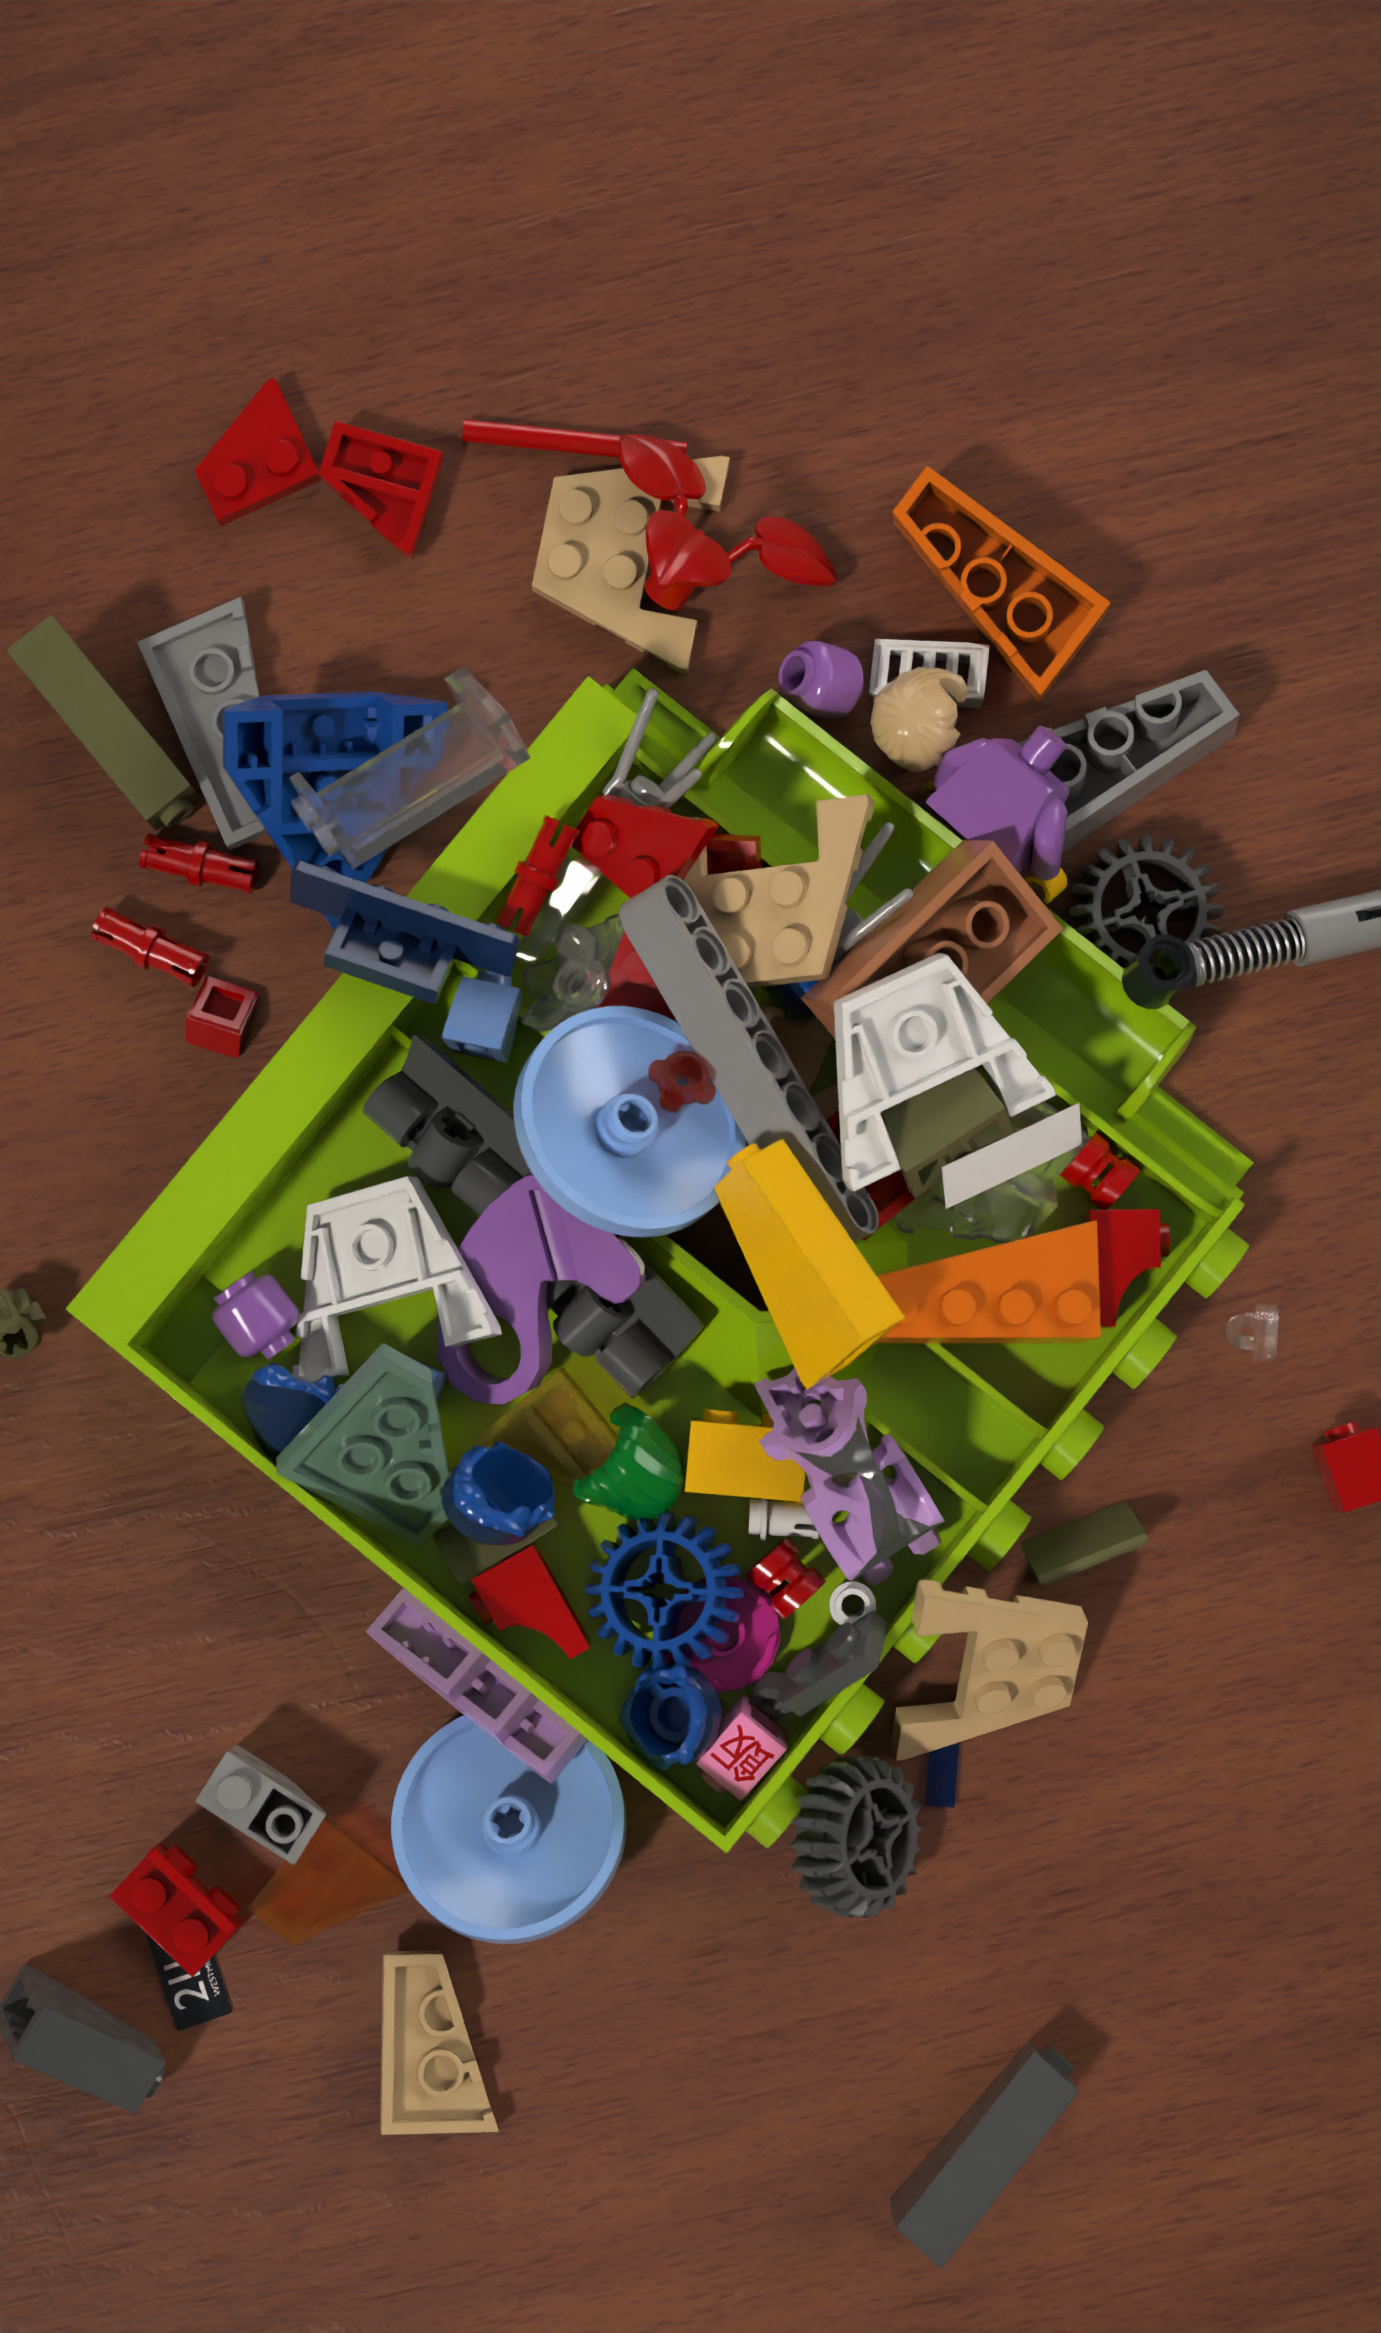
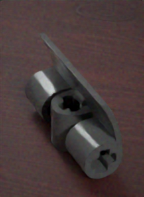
M414 1034L408 1056L401 1071L384 1080L373 1091L363 1107V1114L402 1148L408 1146L412 1150L408 1158V1166L419 1180L434 1188L444 1189L451 1187V1191L481 1216L494 1200L515 1182L528 1176L531 1172L518 1143L514 1114L422 1034Z
M643 1259L642 1261L645 1264V1280L642 1288L631 1298L620 1303H613L599 1296L589 1286L579 1283L577 1280L548 1281L547 1310H552L557 1315L553 1321V1329L557 1337L568 1349L578 1355L588 1357L594 1354L597 1357L596 1362L631 1399L639 1396L653 1384L704 1326L695 1313Z

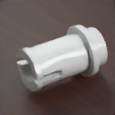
M763 1498L761 1500L750 1499L748 1534L760 1535V1541H766V1535L812 1537V1539H818L819 1534L802 1502L775 1501Z
M857 1581L845 1582L832 1592L829 1601L830 1612L838 1624H852L872 1610L876 1611V1599L872 1591L865 1584ZM851 1594L858 1595L863 1599L862 1606L853 1614L847 1613L841 1606L843 1599Z

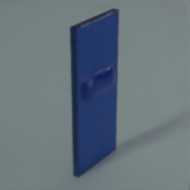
M959 1742L929 1752L925 1805L954 1808Z

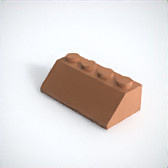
M963 840L912 890L913 897L864 936L831 968L829 978L819 980L801 999L835 1038V1000L937 953H941L950 957L986 1004H988L1063 930V927L994 841Z

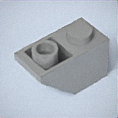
M238 1744L225 1753L195 1801L292 1865L296 1864L327 1815L320 1806L286 1775Z

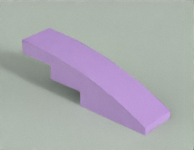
M405 1588L401 1589L366 1630L372 1639L412 1673L550 1784L554 1782L588 1740Z

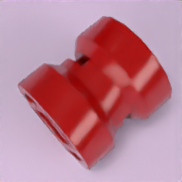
M1095 1132L1072 1157L1059 1175L1071 1186L1083 1187L1089 1193L1090 1202L1099 1210H1107L1132 1183L1141 1168L1129 1158H1119L1111 1151L1110 1142L1100 1133ZM1109 1163H1111L1112 1166L1094 1185L1092 1182L1100 1175V1173L1106 1168V1166Z
M788 1536L744 1574L755 1588L764 1589L771 1596V1606L782 1619H785L799 1608L826 1582L815 1567H806L799 1559V1549Z

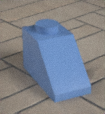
M478 971L476 979L461 977L442 1035V1039L452 1052L509 1063L523 999L520 988L511 987V977L489 971Z

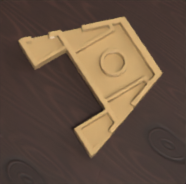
M715 456L692 459L703 475L706 492L699 500L687 499L688 506L720 512L730 457ZM623 468L554 477L532 582L533 592L596 626L597 624L625 640L626 644L643 653L645 651L667 663L671 669L682 674H688L697 630V620L641 609L645 590L644 584L647 580L650 566L646 548V523L654 512L661 510L663 502L674 503L673 500L664 501L646 494L630 481Z
M868 794L816 801L819 860L816 862L708 875L706 846L683 881L693 891L748 988L829 978L848 908L845 901L853 872L858 871L863 852L860 845L867 821L871 822L874 812V800ZM697 816V817H690V818H693V819H700V817H698V816Z
M918 1581L912 1614V1622L917 1635L928 1636L968 1632L954 1702L896 1707L890 1741L896 1761L919 1756L1070 1706L1088 1621L1081 1606L1016 1595L1013 1601L1009 1602L988 1598L984 1589L965 1586L962 1593L942 1590L940 1582Z

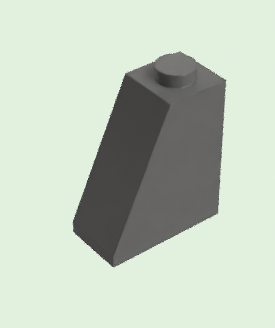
M24 1963L0 2004V2030L12 2059L136 2114L145 2097H152L163 2080L166 2062L155 2040L36 1968Z

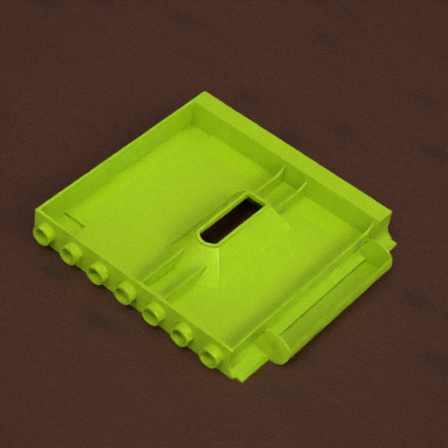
M632 668L615 690L608 684L603 687L600 686L589 676L583 681L406 896L425 904L431 903L443 906L451 913L480 923L496 924L506 932L519 937L515 967L510 977L512 978L511 987L520 988L523 999L509 1063L452 1052L442 1039L444 1026L461 977L476 979L478 971L488 970L455 959L436 1004L342 973L67 1306L66 1310L727 1854L744 1831L765 1848H769L790 1825L791 1820H794L800 1812L801 1808L798 1805L797 1797L808 1794V1790L790 1776L792 1771L818 1739H821L842 1756L866 1730L880 1711L885 1700L864 1684V1681L871 1674L869 1673L801 1717L791 1711L777 1720L779 1724L788 1730L787 1749L742 1801L729 1791L722 1794L710 1787L699 1773L700 1767L696 1765V1761L686 1765H670L668 1770H660L649 1764L636 1745L628 1739L627 1733L620 1724L619 1715L622 1704L627 1699L628 1692L635 1686L643 1670L653 1663V1658L651 1656L646 1666L641 1668L632 1665L634 1647L624 1656H616L612 1652L613 1645L619 1634L609 1639L599 1638L597 1631L608 1619L606 1616L602 1618H592L589 1616L588 1609L593 1605L602 1603L601 1595L587 1594L585 1589L589 1583L601 1584L603 1574L593 1572L589 1564H591L592 1560L608 1563L610 1556L603 1552L600 1547L603 1540H611L621 1546L623 1543L618 1536L617 1527L621 1524H628L638 1534L637 1520L622 1517L608 1511L605 1507L590 1505L580 1501L574 1495L573 1486L576 1478L583 1479L584 1476L592 1475L596 1468L601 1467L614 1449L620 1427L610 1422L609 1415L615 1407L624 1402L645 1412L668 1434L682 1456L684 1476L686 1475L690 1419H703V1409L738 1411V1422L761 1424L762 1414H769L754 1384L763 1378L777 1380L787 1376L795 1368L770 1312L759 1311L668 1236L631 1237L622 1235L640 1257L695 1313L704 1325L676 1360L644 1392L631 1399L596 1362L597 1357L594 1354L584 1357L568 1349L560 1341L553 1329V1321L557 1315L552 1310L548 1311L552 1334V1363L538 1387L503 1405L475 1402L454 1387L447 1377L437 1405L449 1472L460 1463L464 1453L471 1450L473 1446L491 1448L497 1441L504 1442L511 1449H518L522 1454H529L550 1472L556 1489V1500L553 1509L561 1524L506 1559L534 1543L537 1544L592 1642L590 1649L570 1660L554 1640L540 1631L524 1626H509L499 1632L494 1621L484 1625L468 1596L476 1591L473 1583L470 1580L462 1586L458 1585L432 1535L419 1548L277 1474L276 1458L267 1454L256 1441L248 1423L245 1409L241 1402V1396L247 1382L252 1379V1375L256 1370L268 1366L270 1363L277 1362V1365L284 1367L292 1374L293 1365H299L301 1337L296 1336L297 1323L289 1330L295 1340L267 1360L261 1351L251 1357L239 1356L212 1320L213 1312L219 1306L214 1297L249 1271H252L256 1277L263 1274L275 1277L297 1306L300 1314H302L304 1310L306 1280L301 1279L307 1205L402 1177H416L408 1166V1158L412 1150L408 1146L402 1148L363 1114V1107L373 1091L384 1080L401 1071L408 1056L414 1034H422L514 1114L513 1106L518 1078L530 1054L558 1024L580 1012L596 1008L624 933L619 915L620 906L630 898L572 846L570 847L556 875V878L560 880L556 891L549 890L529 937L514 932L523 913L522 907H519L508 929L495 922V919L500 914L518 877V874L514 872L518 861L525 862L544 822V816L548 815L560 821L551 840V844L555 845L564 825L568 824L576 829L595 797L605 795L602 790L615 773L639 709L649 689L657 690L658 697L626 781H633L637 775H640L659 786L707 734L714 733L661 689ZM772 688L748 706L722 737L717 735L716 743L691 769V771L699 769L702 777L668 808L672 810L673 814L689 818L698 816L714 820L719 825L714 834L761 836V868L816 862L819 860L816 801L868 794L874 800V812L871 822L867 821L860 845V848L863 850L862 855L885 823H892L894 831L845 903L848 906L847 910L852 907L863 920L904 889L913 890L963 841ZM1050 909L1048 910L1063 927V930L987 1005L993 1011L992 1016L1008 1036L1018 1042L1026 1052V1058L1041 1076L1046 1077L1056 1093V1096L1009 1117L1013 1133L1079 1103L1082 1145L947 1209L945 1206L943 1181L920 1195L866 1241L861 1239L854 1244L876 1276L1082 1224V1214L1089 1210L1099 1209L1090 1202L1089 1193L1083 1187L1071 1186L1059 1174L1095 1132H1098L1110 1142L1111 1151L1119 1158H1129L1141 1168L1132 1183L1107 1210L1160 1209V1223H1168L1170 1253L1168 1258H1161V1268L1154 1271H1143L1129 1284L1119 1303L1116 1327L1101 1330V1338L1084 1343L874 1344L849 1366L831 1376L836 1380L859 1379L866 1390L867 1404L864 1408V1421L871 1450L873 1451L881 1444V1438L890 1433L944 1519V1522L937 1526L941 1538L940 1545L924 1555H914L908 1545L889 1557L894 1565L891 1576L875 1586H870L860 1576L853 1580L865 1584L872 1591L876 1599L875 1613L888 1622L880 1661L892 1646L914 1664L927 1653L941 1634L918 1636L912 1622V1614L918 1581L931 1580L940 1582V1585H942L965 1555L969 1556L987 1572L1004 1557L1032 1518L1010 1500L1039 1463L1059 1480L1064 1479L1074 1469L1105 1427L1083 1409L1111 1373L1115 1374L1132 1389L1140 1385L1161 1361L1177 1338V1335L1156 1319V1316L1184 1282L1202 1297L1208 1298L1228 1277L1250 1246L1229 1229L1228 1226L1245 1205L1240 1200L1244 1192L1236 1184L1254 1162L1158 1087L1159 1083L1187 1049L1197 1026L1169 1004L1159 1009H1146L1136 1005L1128 998L1123 989L1122 974L1124 968ZM761 987L749 988L759 1006L770 1005L783 1008L784 1014L789 1020L817 1018L815 1015L803 1016L795 1013L790 1007L763 991ZM833 1036L822 1062V1068L816 1077V1084L810 1091L812 1097L838 1083L836 1040ZM983 1064L975 1067L991 1088ZM1109 1163L1106 1166V1168L1100 1173V1175L1092 1182L1094 1185L1100 1180V1178L1106 1173V1171L1112 1166V1164ZM420 1180L456 1247L459 1248L468 1231L480 1216L451 1191V1187L444 1189L434 1188ZM434 1290L343 1314L338 1317L349 1375L334 1379L335 1389L340 1384H345L382 1343L416 1361L445 1372L438 1359L437 1333L439 1315ZM495 1315L500 1324L502 1334L470 1343V1350L475 1361L485 1372L496 1377L510 1378L518 1369L521 1359L520 1340L515 1329L504 1318ZM812 1400L807 1405L818 1404L820 1406L821 1401ZM892 1464L882 1470L884 1477L896 1478V1470ZM806 1471L804 1481V1493L810 1489ZM683 1487V1492L678 1500L668 1510L674 1513L676 1528L684 1515H690L697 1519L695 1535L705 1526H711L716 1529V1537L709 1548L711 1549L721 1543H728L732 1548V1552L720 1563L722 1566L728 1564L739 1565L742 1572L737 1577L747 1579L744 1574L755 1563L787 1537L766 1535V1541H760V1535L748 1534L750 1499L761 1500V1498L685 1492ZM845 1510L836 1511L832 1521H843L849 1513ZM657 1517V1518H652V1519L654 1520V1522H655L656 1528H657V1523H658V1518H659V1517ZM447 1519L433 1534L451 1524L450 1520ZM820 1535L818 1539L788 1536L799 1549V1559L806 1567H815L826 1582L788 1617L782 1619L779 1616L781 1638L774 1662L760 1679L768 1671L783 1673L786 1665L791 1663L799 1652L806 1648L812 1650L829 1639L834 1631L841 1626L832 1617L829 1601L832 1592L839 1585L850 1581L825 1546ZM676 1543L675 1557L681 1558V1570L685 1578L694 1583L705 1577L704 1571L696 1557L685 1547ZM657 1545L645 1550L634 1560L626 1574L625 1580H636L645 1575L649 1569L650 1555L656 1554ZM662 1577L664 1585L656 1584L655 1589L643 1588L640 1590V1593L654 1594L655 1597L664 1599L666 1606L668 1604L665 1598L673 1599L674 1594H681L684 1589L675 1588L674 1585L665 1583L664 1577ZM761 1589L764 1593H766L769 1596L772 1602L771 1596L764 1589ZM851 1594L843 1599L841 1606L847 1613L853 1614L862 1606L863 1599L858 1595ZM624 1599V1605L631 1621L641 1632L653 1638L654 1626L648 1625V1614L644 1605L638 1600ZM757 1681L740 1689L717 1692L723 1708L722 1718L743 1694L750 1699L752 1687Z

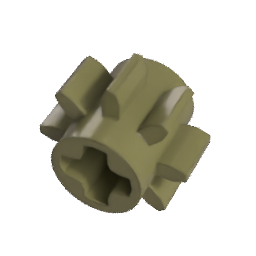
M23 1288L16 1293L10 1290H0V1355L8 1359H18L28 1354L37 1343H41L42 1339L36 1327L47 1321L38 1302H31Z

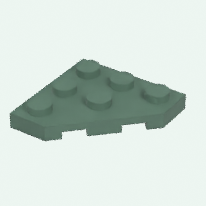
M382 1343L276 1458L277 1474L420 1548L448 1519L442 1505V1489L450 1472L431 1369Z

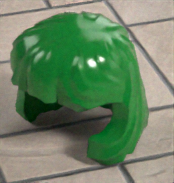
M624 1402L615 1407L609 1415L610 1422L620 1427L614 1449L610 1452L609 1457L602 1466L596 1468L592 1475L584 1476L583 1479H575L573 1492L580 1501L590 1505L605 1507L608 1511L631 1520L639 1518L650 1520L667 1512L683 1492L685 1483L684 1463L677 1446L668 1434L645 1412Z

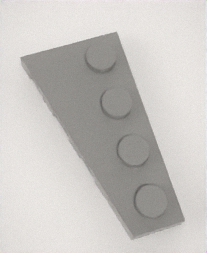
M238 597L137 642L229 850L268 834L223 768V709L260 696L245 604L243 599Z

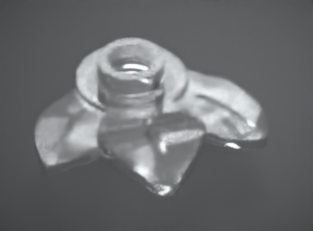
M565 924L559 936L558 957L523 970L522 975L526 987L535 1000L522 1020V1024L526 1027L540 1032L552 1030L572 1014L576 1015L580 1012L597 1008L604 1000L610 985L609 972L604 965L598 962L599 942L597 938L583 926Z

